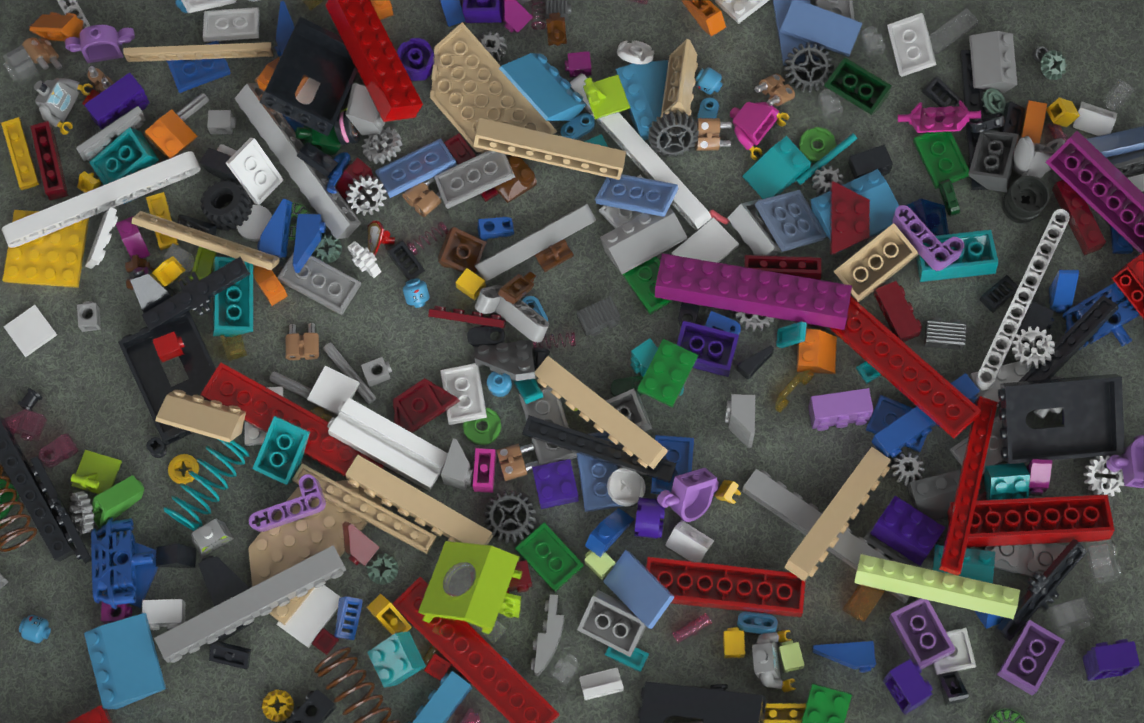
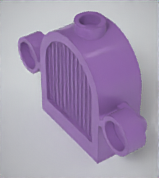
M93 25L84 28L80 32V38H66L65 48L71 52L82 51L87 63L124 57L122 44L130 43L135 38V33L132 28H123L117 32L112 26Z
M1139 435L1134 438L1135 441L1125 448V454H1121V457L1119 455H1112L1107 459L1106 466L1112 472H1118L1122 469L1124 486L1144 488V435Z
M706 468L675 476L672 491H662L657 497V502L664 508L670 506L681 517L682 521H694L708 510L713 494L718 490L719 481Z

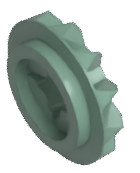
M1051 50L1043 55L1041 71L1046 78L1057 80L1062 78V74L1066 73L1065 67L1068 64L1065 63L1066 57L1062 55V52ZM1054 62H1058L1056 68H1051Z
M994 88L985 91L981 100L984 102L983 107L987 109L986 113L1004 114L1006 101L1003 95Z
M324 234L314 250L313 256L325 263H332L342 253L341 242L333 235ZM325 242H327L329 247H332L329 248L328 255L325 252V250L322 249L325 247Z
M386 553L376 554L368 563L367 574L376 584H389L398 574V564L393 556ZM384 561L385 567L391 570H385L381 577L380 570L376 568L381 567Z

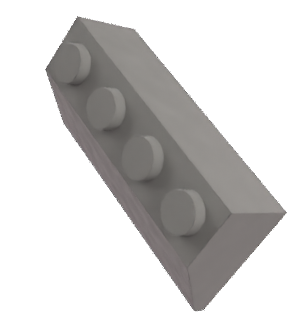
M669 207L665 217L643 213L601 236L600 239L605 253L620 273L624 274L686 240L687 236L675 213Z

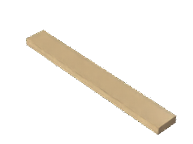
M271 42L134 47L124 48L123 54L127 62L273 57L274 49Z
M143 211L132 217V224L233 258L241 257L245 262L272 270L279 263L277 256Z
M304 464L300 465L292 479L294 483L299 485V480L303 475L310 474L320 482L326 500L428 554L437 538L436 535ZM313 480L306 482V489L312 488Z

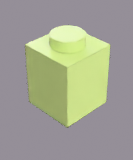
M589 550L585 555V564L601 580L609 574L615 565V561L606 553L600 558Z
M786 641L781 643L782 646L778 648L783 672L803 669L805 665L799 642Z

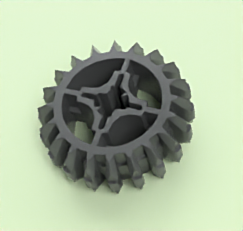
M809 42L806 43V48L799 44V50L794 47L792 49L793 53H788L787 55L790 59H786L784 62L789 65L784 67V71H790L785 77H792L789 84L795 82L794 89H797L800 85L802 86L801 92H804L806 87L808 88V93L812 92V87L817 92L819 91V86L824 88V81L827 82L828 76L833 74L830 69H833L834 65L828 64L833 58H826L829 51L823 54L822 50L824 47L821 46L818 50L816 49V43H814L812 48H810ZM805 54V62L794 65L795 60ZM812 55L818 57L821 60L822 64L816 63L813 60ZM807 64H810L813 67L810 71V74L809 71L805 69ZM823 70L822 77L812 81L813 73ZM795 71L803 73L807 81L799 78Z
M679 110L676 113L670 111V114L667 115L663 112V117L657 116V121H652V126L649 127L648 138L651 147L654 148L656 153H660L661 156L666 154L668 158L671 155L677 157V154L681 153L684 155V151L690 152V147H695V142L698 141L699 130L697 123L691 115L688 116L686 112L681 114Z
M504 491V497L501 498L498 493L496 494L498 500L496 501L491 498L490 502L492 505H486V509L489 511L484 512V516L487 517L484 520V524L488 525L486 529L492 531L493 537L498 535V541L505 537V543H509V538H512L513 543H516V537L519 536L522 541L524 540L523 533L529 536L530 532L528 529H534V525L531 523L536 522V518L533 517L536 514V510L532 509L534 507L533 503H528V497L521 500L522 493L515 497V491L511 492V496H508L507 491ZM515 503L518 505H514L512 508H507L503 504ZM522 508L526 512L524 524L517 518ZM497 510L503 516L498 526L494 522V515ZM505 513L510 516L513 514L515 521L510 518L506 520L507 516L505 515ZM508 526H514L518 528L514 531L502 530L503 528L505 529Z

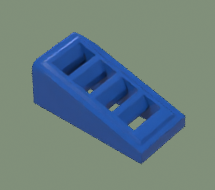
M352 597L339 598L335 630L336 638L355 639L362 608V599ZM346 612L352 613L351 616H347ZM344 620L351 622L350 624H345ZM342 628L350 629L349 633L342 632Z

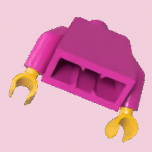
M747 102L741 110L734 107L730 111V117L733 118L732 122L735 127L734 132L746 150L751 151L750 156L753 160H757L753 152H758L762 155V150L758 147L755 148L753 145L759 144L776 121L782 127L785 126L786 122L781 120V118L787 121L789 119L787 113L780 114L778 109L772 105L769 106L767 102Z

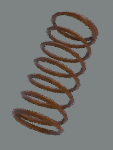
M0 464V479L7 481L5 487L0 489V496L4 492H13L14 494L9 502L0 504V513L10 505H20V510L16 515L0 520V524L5 522L0 525V529L11 524L19 517L27 518V523L22 528L9 531L0 536V551L7 552L33 539L37 534V529L28 527L31 517L21 514L24 504L15 501L17 491L8 488L11 481L10 478L1 476L4 468ZM34 531L24 541L2 549L5 543L18 535Z
M343 647L333 652L315 667L314 673H318L317 677H322L337 665L354 660L355 662L344 675L330 682L325 689L329 690L345 678L363 672V675L353 687L338 695L334 702L341 701L361 687L371 685V689L362 699L346 708L342 715H347L359 705L369 700L380 698L379 702L366 715L353 723H362L367 718L387 710V715L379 723H400L398 720L387 721L392 709L388 707L379 708L383 701V695H371L375 688L374 682L362 683L367 672L363 669L354 670L357 666L358 658L347 657L351 652V647ZM346 651L336 661L322 669H319L328 660L338 655L339 653Z

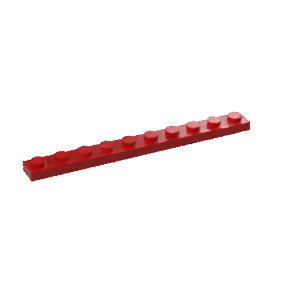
M981 396L978 397L976 406L982 412L971 425L939 570L959 576L962 570L998 402Z

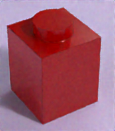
M175 332L153 339L158 357L162 362L184 354L182 348L185 345L182 337H177Z

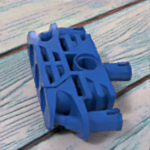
M1116 283L1072 307L1062 315L1067 321V332L1074 325L1072 316L1079 320L1102 295L1106 296L1116 304H1119V309L1110 317L1114 319L1115 324L1109 323L1107 320L1082 347H1086L1089 343L1092 344L1111 332L1119 341L1121 347H1123L1125 344L1130 343L1132 339L1122 325L1138 317L1139 313Z
M110 518L107 524L103 525L99 530L96 531L94 528L91 531L93 598L95 603L103 601L114 609H117V605L136 603V599H134L136 598L135 591L137 590L136 566L154 564V560H152L154 559L153 551L135 554V537L131 532L134 529L132 527L134 526L132 518L113 521V518ZM106 533L105 537L99 538L100 535ZM128 559L126 563L121 564L123 560ZM108 591V596H104L102 593Z

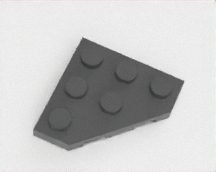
M530 340L474 347L476 365L481 367L486 365L490 367L491 371L501 375L504 373L508 374L510 379L515 381L536 378Z

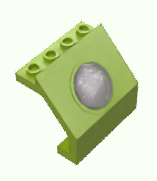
M445 541L418 611L424 614L422 620L428 623L431 622L433 617L462 620L481 627L482 632L489 634L493 630L519 557L491 545Z

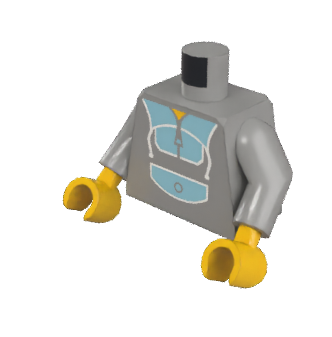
M55 78L54 80H46L45 83L38 81L34 86V90L39 93L35 103L39 106L42 119L49 121L56 128L59 127L60 132L63 135H67L69 132L64 129V126L72 129L73 125L70 122H65L80 94L78 90H81V93L87 96L91 93L85 92L84 87L93 88V86L89 83L80 85V82L69 78Z
M790 630L763 633L759 635L757 644L752 645L755 675L765 687L782 689L783 692H790L796 689L790 685V683L795 682L793 678L784 681L780 678L777 642L791 641V639L786 638V633L791 632Z

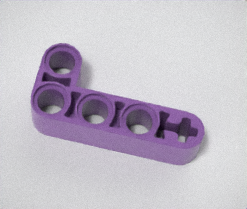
M901 205L896 208L892 223L898 227L917 250L918 254L933 270L941 271L960 257L964 248L962 239L952 237L941 243L908 206ZM911 229L918 231V233L912 232ZM923 243L929 244L930 247L925 246ZM935 257H940L943 261H939Z
M310 474L303 475L299 480L301 497L253 513L249 518V525L256 531L265 532L323 511L326 501L320 482ZM313 480L312 488L306 489V482ZM319 498V505L312 507V500ZM299 504L301 506L300 512L293 514V507ZM281 511V519L275 520V513ZM259 518L264 520L260 522V526L256 524L259 522Z

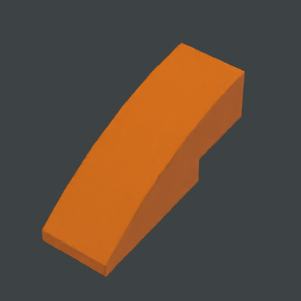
M1028 101L1020 138L1029 136L1033 143L1040 144L1047 109L1046 103Z

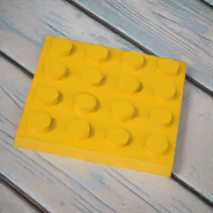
M14 210L12 222L39 211ZM89 218L20 246L8 247L3 281L8 283L79 288Z

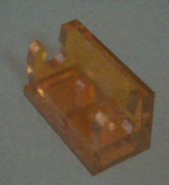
M859 584L842 610L858 621L864 622L885 590Z

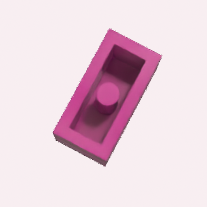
M476 448L474 492H494L495 449Z

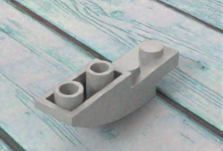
M550 594V599L546 600L545 612H548V619L543 621V631H546V634L538 633V638H534L533 650H536V658H532L531 670H534L535 676H539L547 667L561 638L564 615H557L558 595Z

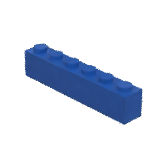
M966 373L951 383L972 403L977 401L980 390ZM915 407L875 434L871 442L879 452L888 458L890 456L894 458L902 452L901 449L903 447H911L917 442L916 439L921 435L925 437L932 432L931 428L936 425L940 426L919 407Z

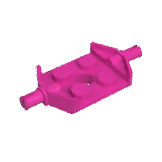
M959 100V106L922 108V102H920L911 113L898 114V123L909 122L917 133L961 131L966 123L970 122V119H981V111H968L961 100Z

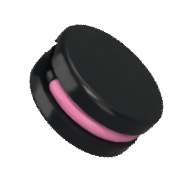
M347 110L339 112L334 124L336 136L342 146H346L349 143H358L360 139V132L346 116Z

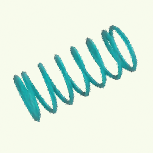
M223 440L219 441L231 449L242 462L231 459L209 446H205L206 450L221 460L233 474L222 471L200 458L197 459V462L212 472L224 486L213 483L193 471H188L216 499L180 483V487L196 498L208 511L199 509L174 495L171 496L172 500L189 512L199 523L188 520L168 507L163 508L169 516L193 531L203 526V523L192 510L206 515L211 514L210 507L202 498L212 502H219V495L211 486L222 490L228 489L227 482L220 474L227 477H236V470L229 462L244 465V457H250L249 452L233 440L229 443Z

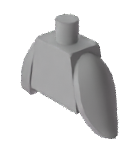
M1029 136L1020 138L1013 154V169L1020 174L1019 178L1031 175L1041 179L1046 172L1052 169L1045 162L1065 141L1059 138L1045 145L1033 143Z

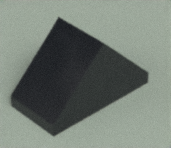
M178 543L156 547L155 567L195 568L196 548Z
M958 671L938 675L945 705L965 702L969 698V694Z

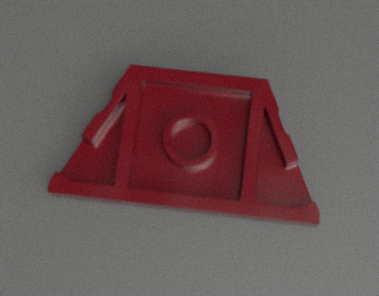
M831 182L830 255H834L870 237V200L836 182Z
M424 378L393 399V408L395 410L394 422L407 431L414 433L460 402V399Z

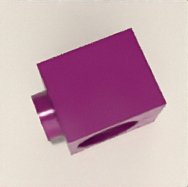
M590 51L568 53V60L564 62L565 71H569L570 77H577L581 73L585 76L592 75Z
M102 601L101 622L109 624L132 617V607H129V604L117 605V609L120 608L122 612L120 616L113 617V612L116 609Z

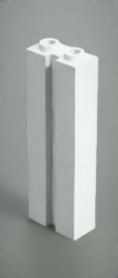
M349 397L346 402L342 401L337 409L340 412L336 418L332 417L327 426L329 428V435L424 489L431 491L443 470L448 453Z

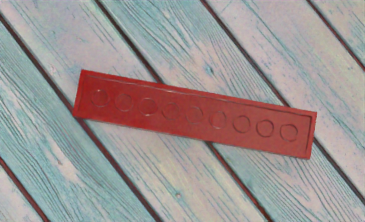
M850 296L845 329L828 328L952 438H955L982 411Z
M221 362L201 393V396L208 401L216 400L228 407L231 405L240 407V410L246 411L244 421L266 433L274 416L309 431L310 434L304 454L345 477L346 472L357 455L380 468L384 466L329 435L328 421Z
M421 577L392 603L510 723H552L560 715L466 621L433 617L430 623L423 621L424 614L418 611L429 584Z

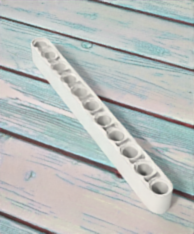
M581 73L569 83L571 88L583 97L582 100L586 103L584 108L593 116L583 89V85H586L584 80L587 77ZM619 112L596 120L621 149L626 151L630 159L649 179L678 185L679 189L671 204L695 230H698L712 219L708 210Z
M192 151L185 152L9 223L2 228V232L8 247H17L104 212L110 207L114 208L195 175L201 168Z
M1056 210L1047 225L978 372L975 384L980 390H989L998 375L1069 222L1070 216L1066 210ZM1056 219H1061L1063 222L1060 223ZM1049 234L1054 235L1056 238H1051ZM1041 250H1046L1049 254H1045ZM1034 265L1040 266L1042 269H1036ZM1026 281H1031L1034 285H1029ZM1019 297H1024L1027 301H1022ZM1011 313H1017L1020 317H1014ZM1004 329H1010L1012 333H1007ZM1000 344L1004 346L1005 349H999L996 345ZM989 361H995L997 365H991ZM981 377H987L990 381L985 382Z

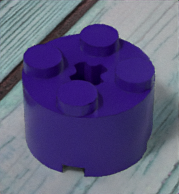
M412 38L410 41L403 42L399 46L397 54L410 79L413 81L426 80L432 74L434 65V52L430 44L424 39Z
M638 497L634 536L662 538L664 520L660 519H664L665 508L657 502V499Z

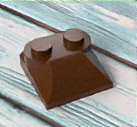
M508 155L507 158L515 178L494 187L507 203L532 189L537 184L535 174L521 157Z
M452 227L445 237L438 256V262L445 268H453L462 273L465 269H469L475 273V265L481 259L486 242Z

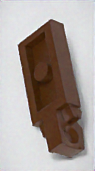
M529 272L524 277L518 274L501 287L498 295L506 301L515 304L532 290L536 275L532 272Z

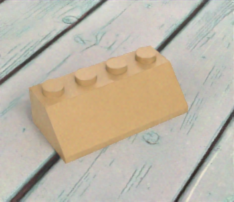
M686 39L669 55L661 117H663V112L667 115L670 114V111L676 113L678 110L681 114L686 112L688 116L691 115L692 110L690 106L694 97L692 91L696 82L694 77L698 63L697 53L689 39Z
M893 223L838 267L834 273L843 284L852 285L851 295L859 303L918 256V252Z
M174 390L166 395L157 414L156 421L231 442L242 433L246 411L240 410L241 408L231 405L228 407L222 405L220 401H207L202 396H190L182 390Z

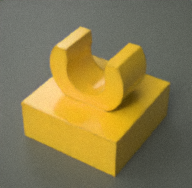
M84 171L79 175L77 188L86 193L101 185V180L99 178L95 179L94 173L88 174Z
M724 480L714 496L721 501L735 504L736 501L732 499L733 494L741 495V492L737 489L739 485L734 481Z

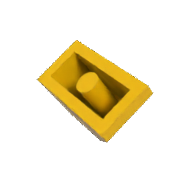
M382 594L366 607L391 635L406 632L412 628L392 603Z

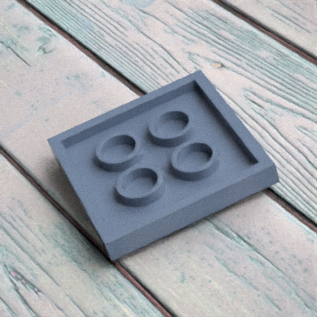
M800 190L759 200L755 204L782 252L823 241L827 237Z

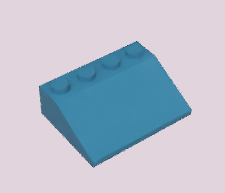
M541 53L527 54L499 68L546 121H571L586 106V103L582 100L583 97L571 88V84L559 75V71L547 62L548 59Z
M668 60L652 61L647 64L633 63L616 69V75L620 78L630 105L628 111L633 125L644 141L649 139L648 133L649 127L652 126V121H657V116L661 117Z
M878 169L842 185L870 200V237L883 232L893 224L892 219L899 204L887 181ZM831 191L811 199L812 211L829 239Z
M146 613L105 624L84 633L103 709H119L166 689Z

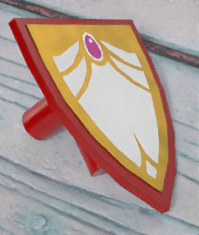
M372 221L368 225L369 252L376 255L380 244L394 245L395 238L390 237L389 231H384L379 221Z

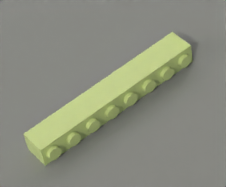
M863 554L860 555L854 582L1011 619L1014 618L1020 594L1019 589Z

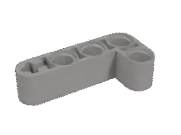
M501 285L481 289L475 304L477 311L484 314L496 312L531 341H543L549 326V322L521 299L512 304L498 295L499 290L503 287Z

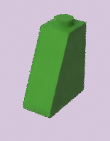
M132 475L94 497L92 503L93 520L99 529L107 524L108 519H116L142 498L144 486L141 481L136 480Z

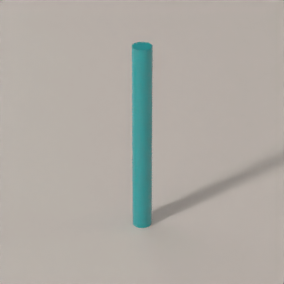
M852 133L795 180L798 185L803 184L815 174L816 170H820L821 167L825 166L857 140L856 135Z

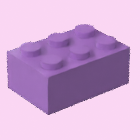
M869 388L811 396L808 406L812 429L817 428L818 431L827 430L830 426L843 428L847 427L850 423L863 425L870 420L873 413Z
M921 598L890 614L889 619L912 662H916L920 669L954 653L955 647L929 600Z
M1029 620L1021 630L997 675L1028 694L1034 695L1065 640Z

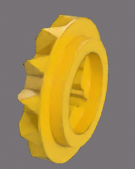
M180 454L171 460L168 466V474L175 483L187 484L193 482L195 478L188 471H186L185 476H183L181 471H178L182 469L184 462L185 466L190 468L188 471L198 474L200 468L193 456Z
M276 689L268 692L263 699L262 710L269 720L281 722L291 716L294 710V701L289 693ZM277 697L280 703L286 704L280 707L279 714L276 708L270 707L276 704Z

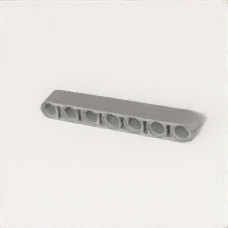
M587 203L481 261L475 267L481 278L486 282L543 251L548 246L596 221V218Z

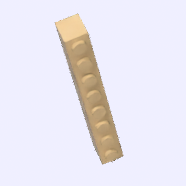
M479 118L473 147L617 180L621 178L626 151L483 118Z
M549 356L546 357L535 371L539 384L544 388L547 385L551 387V393L558 399L561 397L566 399L565 404L573 411L575 408L581 411L579 415L587 422L590 419L595 422L593 427L601 433L606 431L610 434L608 438L616 445L619 442L624 445L622 450L630 456L635 454L639 457L637 462L645 468L649 465L654 469L668 452L665 447Z
M873 447L869 449L792 554L785 566L787 570L803 581L808 576L813 577L818 570L817 563L819 561L824 562L829 554L827 552L828 548H834L839 540L838 534L840 532L842 534L845 533L850 525L847 523L849 519L854 520L859 513V505L862 504L864 506L870 498V495H868L870 490L874 492L880 484V481H878L880 476L884 478L889 472L890 458Z
M357 455L345 474L350 485L356 488L358 486L362 487L367 495L373 498L375 496L381 498V502L386 506L391 507L393 505L398 508V512L403 516H412L417 524L423 527L425 525L429 526L434 534L440 537L444 535L449 538L448 541L488 545L493 537L491 531Z

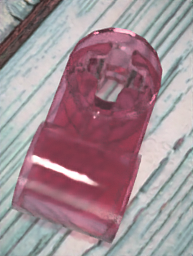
M63 434L56 438L55 441L43 447L39 452V458L46 467L52 468L75 455L79 449L69 434ZM50 454L52 458L48 459L47 455Z

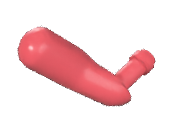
M714 210L709 211L711 217L715 218L718 222L723 224L729 223L728 218L723 217Z

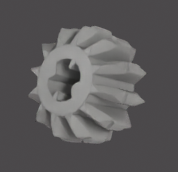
M490 31L488 36L482 34V39H478L494 59L496 58L500 61V56H505L507 44L504 43V37H499L498 32L492 35Z
M823 166L821 171H815L816 176L812 177V182H814L812 187L817 189V195L822 192L824 194L831 191V183H826L827 180L844 185V182L841 181L843 180V175H838V169L833 171L832 166H829L827 170Z
M908 452L907 457L901 453L899 455L900 459L895 457L893 460L895 464L891 465V469L894 470L892 476H899L897 479L898 483L903 479L905 486L908 485L909 480L910 482L916 481V479L921 480V474L925 471L921 467L924 464L923 461L917 462L919 456L916 455L912 458L911 452ZM910 466L911 469L908 472L904 470L905 467Z

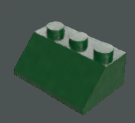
M844 57L824 87L872 115L880 109L887 99L892 85Z

